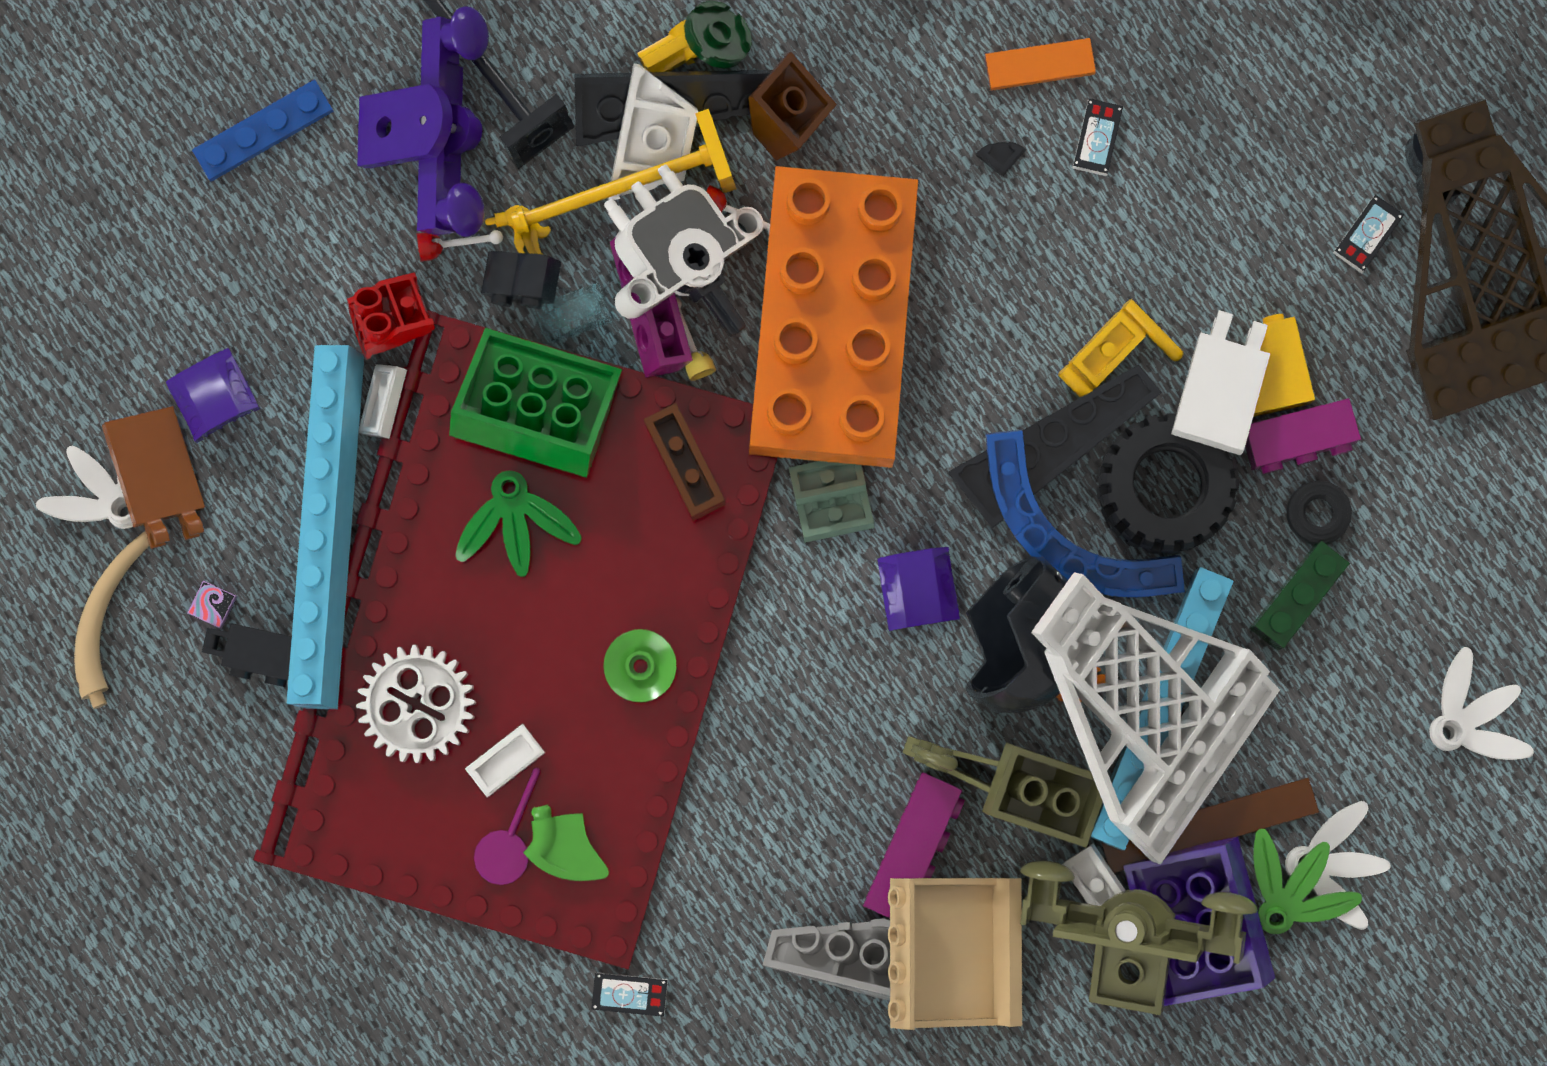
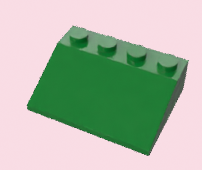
M485 328L451 410L449 436L587 478L603 434L622 369Z

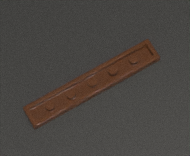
M1309 777L1199 809L1169 853L1204 843L1241 836L1259 829H1265L1319 813ZM1130 839L1125 850H1119L1101 842L1107 864L1113 873L1124 870L1123 866L1125 864L1148 858Z

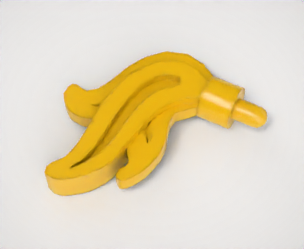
M520 205L512 206L505 212L494 213L495 217L485 220L486 225L496 224L497 227L509 226L514 229V245L518 253H525L523 251L525 247L528 253L542 254L538 238L543 239L551 232L549 226L542 227L539 223L529 225L531 232L525 233L523 231L517 233L511 213L517 211L516 208L521 207ZM522 206L524 212L529 211V209Z

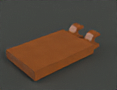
M171 406L104 422L102 429L133 528L144 525L151 549L165 546V542L170 541L167 528L162 523V520L178 517L185 540L199 537L200 533L204 532V528L196 512L203 510L205 505L174 407Z

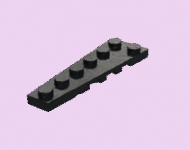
M772 70L650 73L696 107L698 112L709 109L712 120L719 121L732 116L750 115L749 97ZM632 73L574 74L576 146L619 139Z

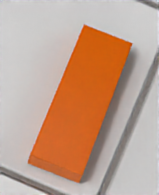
M1090 38L985 54L990 91L1090 76L1096 73Z

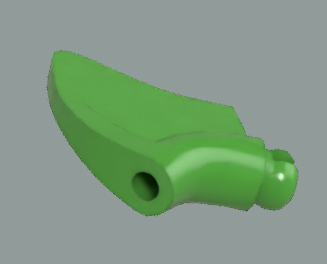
M548 805L532 809L531 813L534 821H531L533 840L523 853L538 868L550 875L574 881L598 880L609 875L608 868L587 838L583 813L552 817L551 807Z

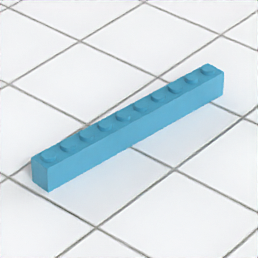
M315 345L287 691V704L306 709H338L364 369L363 354L349 345Z

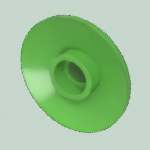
M643 629L632 630L617 637L609 646L604 658V674L609 686L620 697L632 702H648L663 695L673 683L676 674V657L670 644L659 634ZM644 660L647 662L648 668L644 673L635 672L634 664L636 661Z

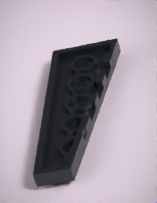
M1140 365L1133 367L1092 392L1022 430L1028 479L1033 495L1038 493L1162 393ZM987 450L948 472L992 529L1004 520L992 489Z

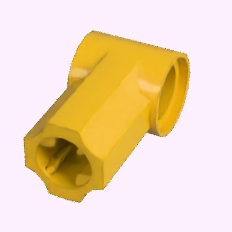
M686 20L673 27L669 31L668 36L637 53L644 69L648 72H671L684 63L687 65L694 63L693 59L697 56L690 49L685 39L684 24Z

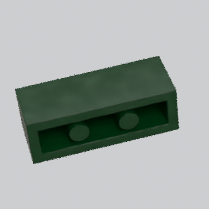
M1323 541L1316 543L1249 629L1277 651L1283 649L1350 563Z

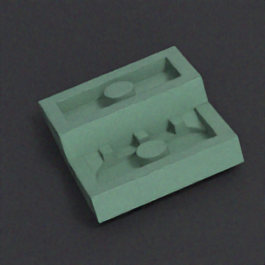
M816 461L789 467L804 543L875 528L862 465Z

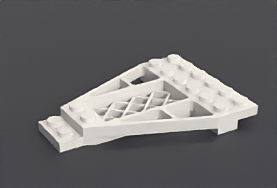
M1074 572L1031 633L1047 648L1044 652L1110 821L1152 862L1161 864L1280 689L1267 677L1270 671L1251 650L1105 598L1083 574ZM1135 618L1181 634V638L1168 654ZM1126 635V653L1118 654V637ZM1198 640L1224 650V656L1201 688L1180 667ZM1147 658V675L1139 677V659ZM1126 661L1127 679L1118 680V663ZM1105 665L1106 683L1097 684V666ZM1168 680V697L1160 698V681ZM1148 683V701L1139 702V685ZM1127 687V705L1118 706V689ZM1106 691V702L1098 692ZM1080 700L1111 730V737L1101 752L1098 749ZM1189 701L1188 708L1181 716V703ZM1168 705V722L1160 724V707ZM1148 709V726L1139 728V711ZM1127 713V723L1119 716L1120 714ZM1168 731V737L1160 747V732ZM1148 735V745L1140 736ZM1126 745L1144 764V771L1120 804L1107 770Z

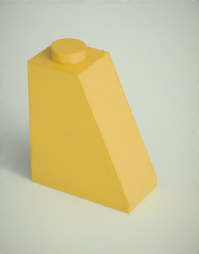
M1275 314L1262 319L1263 324L1268 326L1260 350L1270 353L1253 417L1309 405L1315 400L1295 317L1284 319L1283 314Z

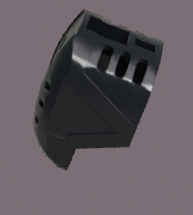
M1028 557L1009 567L966 612L985 660L967 683L966 691L970 697L983 704L992 712H1026L1046 705L1060 694L1044 653L1047 648L1031 633L1068 581L1044 557Z

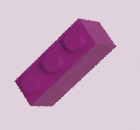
M1350 398L1252 423L1245 448L1251 470L1261 469L1263 474H1269L1284 469L1282 463L1296 459L1297 465H1303L1318 460V453L1329 450L1332 456L1353 451L1352 444L1360 441L1361 437Z

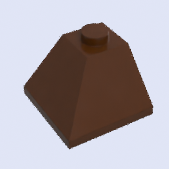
M792 52L784 56L749 97L753 135L775 160L799 150L837 105Z

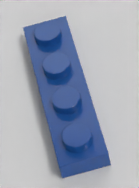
M314 79L195 147L192 151L208 179L212 182L334 111Z

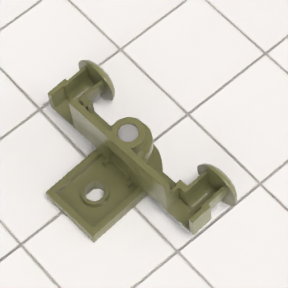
M1039 860L1026 863L1020 869V873L1030 877L1028 895L1023 899L1021 925H1026L1030 920L1056 924L1053 937L1096 944L1089 1002L1156 1015L1163 1013L1170 958L1196 963L1202 953L1206 951L1233 956V963L1239 964L1244 955L1246 932L1241 931L1243 915L1257 912V906L1253 901L1245 896L1230 892L1212 893L1203 898L1201 904L1212 909L1210 926L1175 920V914L1161 898L1144 890L1122 891L1109 898L1101 906L1059 899L1061 882L1075 879L1074 873L1068 867L1057 862ZM1127 962L1135 964L1140 971L1139 979L1130 981L1124 978L1121 973V965Z

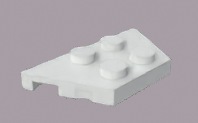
M639 64L633 65L611 181L690 154L697 121L695 113H698V109ZM686 170L676 174L680 181L685 180ZM660 179L643 186L649 191L655 189L658 185L664 184V182ZM631 189L629 191L609 197L608 199L617 200L620 199L619 196L633 193V191Z

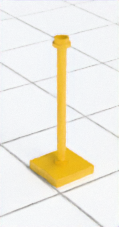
M709 109L695 113L706 143L699 146V151L524 212L522 206L516 208L517 211L511 213L517 233L523 231L525 233L531 232L529 225L629 191L631 186L638 181L642 185H646L660 180L662 177L658 169L664 164L668 165L675 174L705 164V167L713 165L723 193L736 190L737 188Z

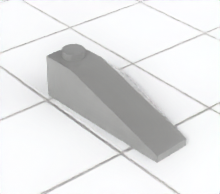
M873 919L870 922L861 923L844 922L831 926H805L772 930L763 966L890 1001V980L888 977V967L890 964L888 929L890 927V920Z

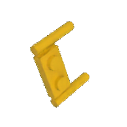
M1130 299L1068 362L1069 364L1058 373V376L1079 397H1082L1098 387L1146 337V334L1174 362L1179 361L1183 357V351Z

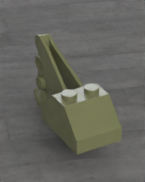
M911 736L907 737L903 754L914 757L915 761L923 763L930 768L947 772L988 792L982 810L983 813L1087 848L1103 802L1091 771L1007 742L1000 761L941 747ZM953 756L997 767L992 784L957 769L958 762Z

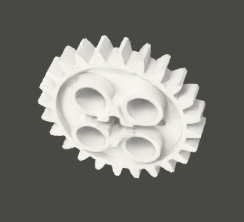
M412 645L410 655H407L402 647H398V658L393 659L387 653L383 654L386 665L382 667L379 664L373 663L372 666L377 673L375 677L370 675L363 676L370 684L369 689H358L360 694L367 697L365 702L356 704L357 708L367 711V714L358 719L359 723H370L371 725L364 735L366 737L378 736L374 743L375 748H380L387 744L386 756L391 757L399 750V758L402 762L407 760L410 753L413 754L415 763H421L423 753H426L430 761H435L436 749L448 755L447 743L449 741L458 746L461 744L456 736L457 732L469 733L470 731L462 724L464 719L471 720L475 718L474 715L466 712V707L475 705L476 701L466 698L465 695L472 691L474 686L462 685L461 683L468 676V673L466 671L457 674L454 672L459 664L457 660H453L446 665L447 653L444 651L440 652L436 658H433V647L427 646L423 655H420L417 645ZM412 669L418 675V682L414 688L406 690L402 687L400 678L405 671ZM444 686L450 692V700L446 705L437 707L432 701V694L436 688ZM393 687L416 699L421 694L422 704L445 715V720L439 721L420 710H415L412 714V706L389 694L388 688ZM395 701L399 704L401 713L397 720L388 722L383 716V709L387 703ZM427 718L431 721L433 730L429 737L420 739L415 734V725L419 720Z

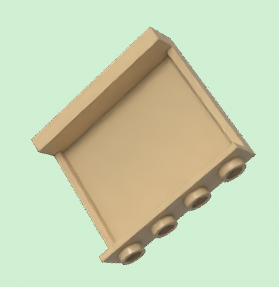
M890 878V889L888 892V903L890 905V927L888 929V940L890 943V964L888 967L890 1002L888 1005V1015L890 1018V1028L915 1030V1028L1022 1026L1021 878Z

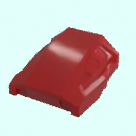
M415 272L381 280L373 287L361 288L355 292L353 297L347 298L348 310L362 354L366 359H370L374 354L399 347L417 337L425 336L435 329L434 321L430 318L420 293Z

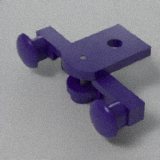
M468 6L458 8L451 20L441 16L422 20L421 85L359 97L357 166L376 168L419 160L417 231L436 236L455 232L463 237L473 236L480 230L485 216L484 203L478 191L467 183H460L461 154L474 149L479 144L483 130L480 120L474 116L470 109L462 106L463 67L458 66L459 54L467 60H476L485 53L489 42L488 27L483 16L477 10ZM391 121V131L386 135L387 125Z

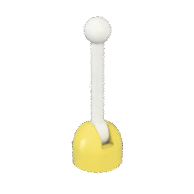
M676 297L693 361L685 366L690 381H696L713 374L716 368L713 360L707 353L697 351L680 309L682 302Z

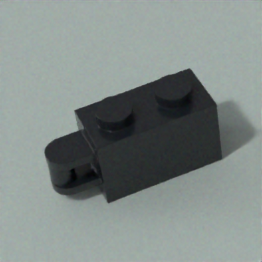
M231 623L229 632L207 628L201 652L223 657L221 666L231 668L229 674L231 676L251 680L252 673L266 676L264 683L286 688L289 678L292 636ZM220 636L227 638L224 651L217 650Z

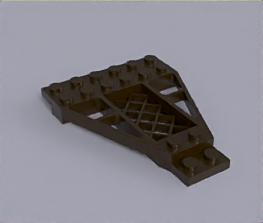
M1480 99L1414 122L1423 154L1422 179L1424 193L1410 346L1406 352L1416 383L1421 387L1429 418L1432 420L1452 415L1547 381V270L1544 263L1547 245H1539L1523 184H1526L1546 211L1547 193L1500 134L1495 133L1486 99ZM1502 172L1504 180L1495 176V174ZM1488 179L1503 185L1494 204L1479 197ZM1478 181L1472 193L1460 187ZM1455 190L1469 197L1461 215L1446 208ZM1507 195H1509L1514 214L1501 208ZM1477 201L1491 208L1482 227L1467 220ZM1498 212L1512 219L1504 238L1489 231ZM1449 216L1457 220L1454 228H1452ZM1434 218L1451 277L1427 286ZM1465 224L1479 231L1470 250L1456 242ZM1517 229L1519 230L1524 248L1511 242ZM1486 235L1501 242L1492 261L1477 254ZM1508 246L1522 253L1513 272L1499 265ZM1459 250L1467 254L1463 263ZM1474 258L1489 265L1480 284L1466 277ZM1527 262L1533 282L1521 276ZM1496 269L1511 276L1501 295L1487 288ZM1518 280L1532 287L1523 306L1509 299ZM1469 284L1477 288L1473 297ZM1454 286L1466 329L1422 344L1426 296ZM1484 292L1499 299L1490 317L1476 311V307ZM1538 296L1539 304L1533 305ZM1506 303L1519 309V311L1499 317ZM1479 318L1485 320L1486 322L1480 324Z

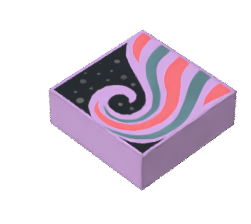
M203 581L188 614L222 629L237 596Z

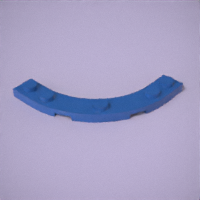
M1012 430L985 434L991 484L997 505L1015 538L1032 557H1044L1067 580L1070 579L1074 572L1083 574L1104 595L1149 597L1185 592L1180 555L1135 560L1114 559L1089 552L1065 538L1046 519L1033 495L1026 467L1023 431Z

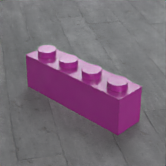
M921 772L862 906L890 918V905L888 903L890 878H932L936 866L930 864L935 851L943 852L950 833L945 831L951 817L957 820L965 802L964 799L960 798L961 789Z

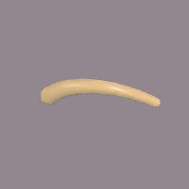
M146 530L129 543L106 568L94 586L80 618L75 641L76 680L79 683L81 699H90L93 709L107 704L103 692L109 689L104 678L100 660V636L104 616L119 582L136 559L150 546Z

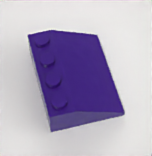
M1238 837L1170 852L1161 864L1152 862L1147 858L1123 866L1129 889L1148 891L1161 898L1175 914V920L1210 926L1212 909L1203 906L1201 902L1205 896L1212 893H1235L1245 896L1255 903ZM1258 910L1256 913L1243 915L1241 931L1246 932L1244 955L1239 964L1233 963V956L1206 951L1202 953L1196 963L1170 958L1164 1006L1261 989L1275 979Z

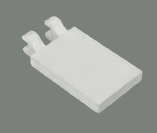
M1219 310L1217 318L1215 317L1210 335L1201 332L1197 339L1171 434L1241 456L1246 445L1270 353L1260 350L1268 325L1253 321L1252 327L1247 334L1245 346L1225 340L1233 314Z

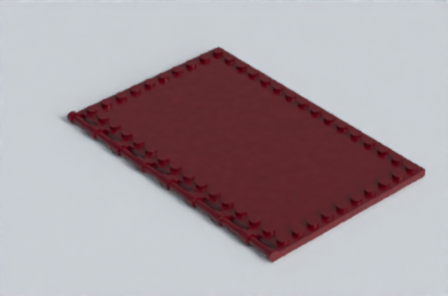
M427 310L430 318L434 321V325L444 328L431 373L421 372V368L433 331L425 336L415 338L408 365L403 367L407 372L390 438H381L376 454L379 460L366 503H361L355 523L359 526L349 555L345 618L351 598L361 600L348 646L347 648L342 647L338 709H328L326 718L316 715L318 709L303 708L302 711L298 710L292 730L296 733L282 779H277L271 799V801H274V805L260 850L256 849L253 860L629 970L778 457L749 455L753 404L657 376L645 378L643 372L542 343L538 344L622 369L603 434L587 478L449 436L451 410L486 327ZM416 393L423 395V399L410 442L400 440L413 394ZM675 403L726 504L694 521L644 422L645 418ZM395 461L403 465L388 511L379 508L392 463ZM509 470L516 471L525 478L528 486L527 493L534 494L561 510L572 521L582 537L581 542L577 545L565 542L543 530L525 514L524 517L530 538V562L528 573L524 577L516 574L508 558L503 538V518L500 519L489 539L474 555L463 562L458 561L456 558L457 546L466 525L473 515L487 501L493 498L491 486L494 478L501 472ZM507 482L503 486V492L506 494H511L516 489V485L513 482ZM372 529L381 531L382 534L369 577L365 579L358 577ZM643 629L659 634L670 644L676 657V674L673 683L663 695L648 702H632L620 697L609 686L604 674V658L609 646L617 637L628 631ZM412 645L418 646L420 655L424 654L427 646L433 647V658H436L440 652L444 651L447 653L446 665L453 660H457L459 664L454 672L456 674L463 671L468 673V676L461 682L462 685L474 686L472 691L465 694L466 698L476 701L475 705L466 707V712L471 713L475 718L471 720L464 719L462 723L470 730L469 733L458 731L456 734L461 744L458 746L449 741L447 743L448 755L436 749L435 761H430L426 753H423L421 763H415L412 753L409 754L405 762L400 761L399 750L391 757L386 756L387 744L380 748H375L374 743L378 736L366 737L364 735L371 727L370 723H359L358 719L367 714V711L356 707V704L365 702L367 698L360 694L358 689H369L370 686L363 676L370 675L375 677L377 674L372 664L376 663L384 667L386 662L383 654L385 653L392 656L393 659L398 658V647H402L406 654L410 655ZM638 660L634 664L635 672L640 674L644 673L648 668L647 662L644 660ZM412 669L405 671L400 678L402 687L408 690L416 686L418 682L416 671ZM444 686L436 688L432 694L433 703L437 707L446 705L450 700L448 688ZM393 687L388 688L389 694L412 706V714L415 710H420L439 721L445 720V715L422 704L421 694L416 699ZM395 701L387 703L383 709L384 718L388 722L397 720L401 713L399 704ZM427 718L419 720L415 725L416 736L420 739H425L431 735L433 730L431 721ZM524 724L545 751V754L487 798L465 768L520 725ZM312 736L319 738V742L305 787L294 785L309 737ZM537 767L540 769V773L515 834L523 840L528 848L533 840L531 821H534L531 811L535 807L550 806L552 817L583 813L587 838L608 868L609 875L598 880H567L546 873L528 859L527 868L520 878L512 883L499 885L490 883L481 877L475 866L474 855L476 846L487 834L499 830H509L532 771ZM288 806L298 808L284 857L275 855L274 852Z

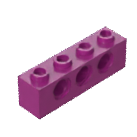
M614 238L610 241V246L621 288H623L634 277L619 258L615 249ZM631 292L633 300L641 304L640 297ZM675 293L640 317L630 319L645 378L678 372L693 361Z

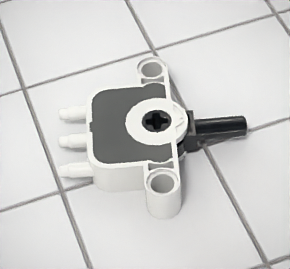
M666 164L661 166L658 172L671 193L656 202L641 182L638 181L633 184L631 189L644 211L636 215L631 221L614 199L605 202L604 207L607 209L608 215L620 230L615 238L616 252L634 277L615 297V307L622 316L628 319L640 317L675 293L680 296H690L694 303L703 299L730 337L735 336L746 327L745 322L720 288V285L726 281L721 271L726 258L746 246L762 232L764 226L763 218L756 209L743 207L725 218L703 188L689 184L683 186L674 171H671ZM738 222L745 227L746 232L739 228ZM631 292L640 297L641 304L633 300Z

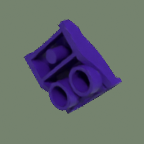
M229 348L209 356L166 381L168 389L186 420L194 441L197 443L204 440L202 436L208 437V434L222 429V426L252 413L251 410L256 412L261 409Z
M949 547L930 548L877 558L889 631L960 620Z

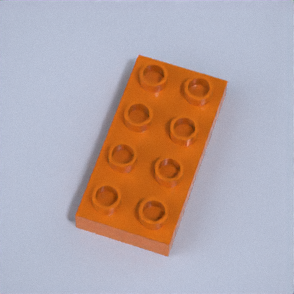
M775 167L749 455L892 468L896 451L918 179Z

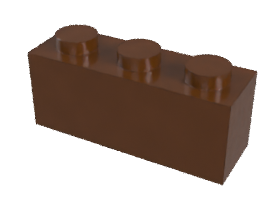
M675 403L645 418V425L693 521L725 506V500L677 404Z

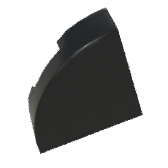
M998 142L984 146L976 153V156L1001 177H1004L1024 154L1026 149L1013 142Z

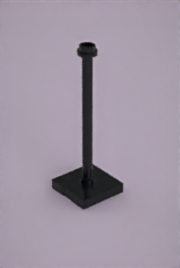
M424 0L436 17L441 16L451 20L453 14L442 0ZM485 54L476 60H471L520 121L499 137L509 158L518 169L575 127L572 119L568 116L569 112L566 105L557 94L531 113Z

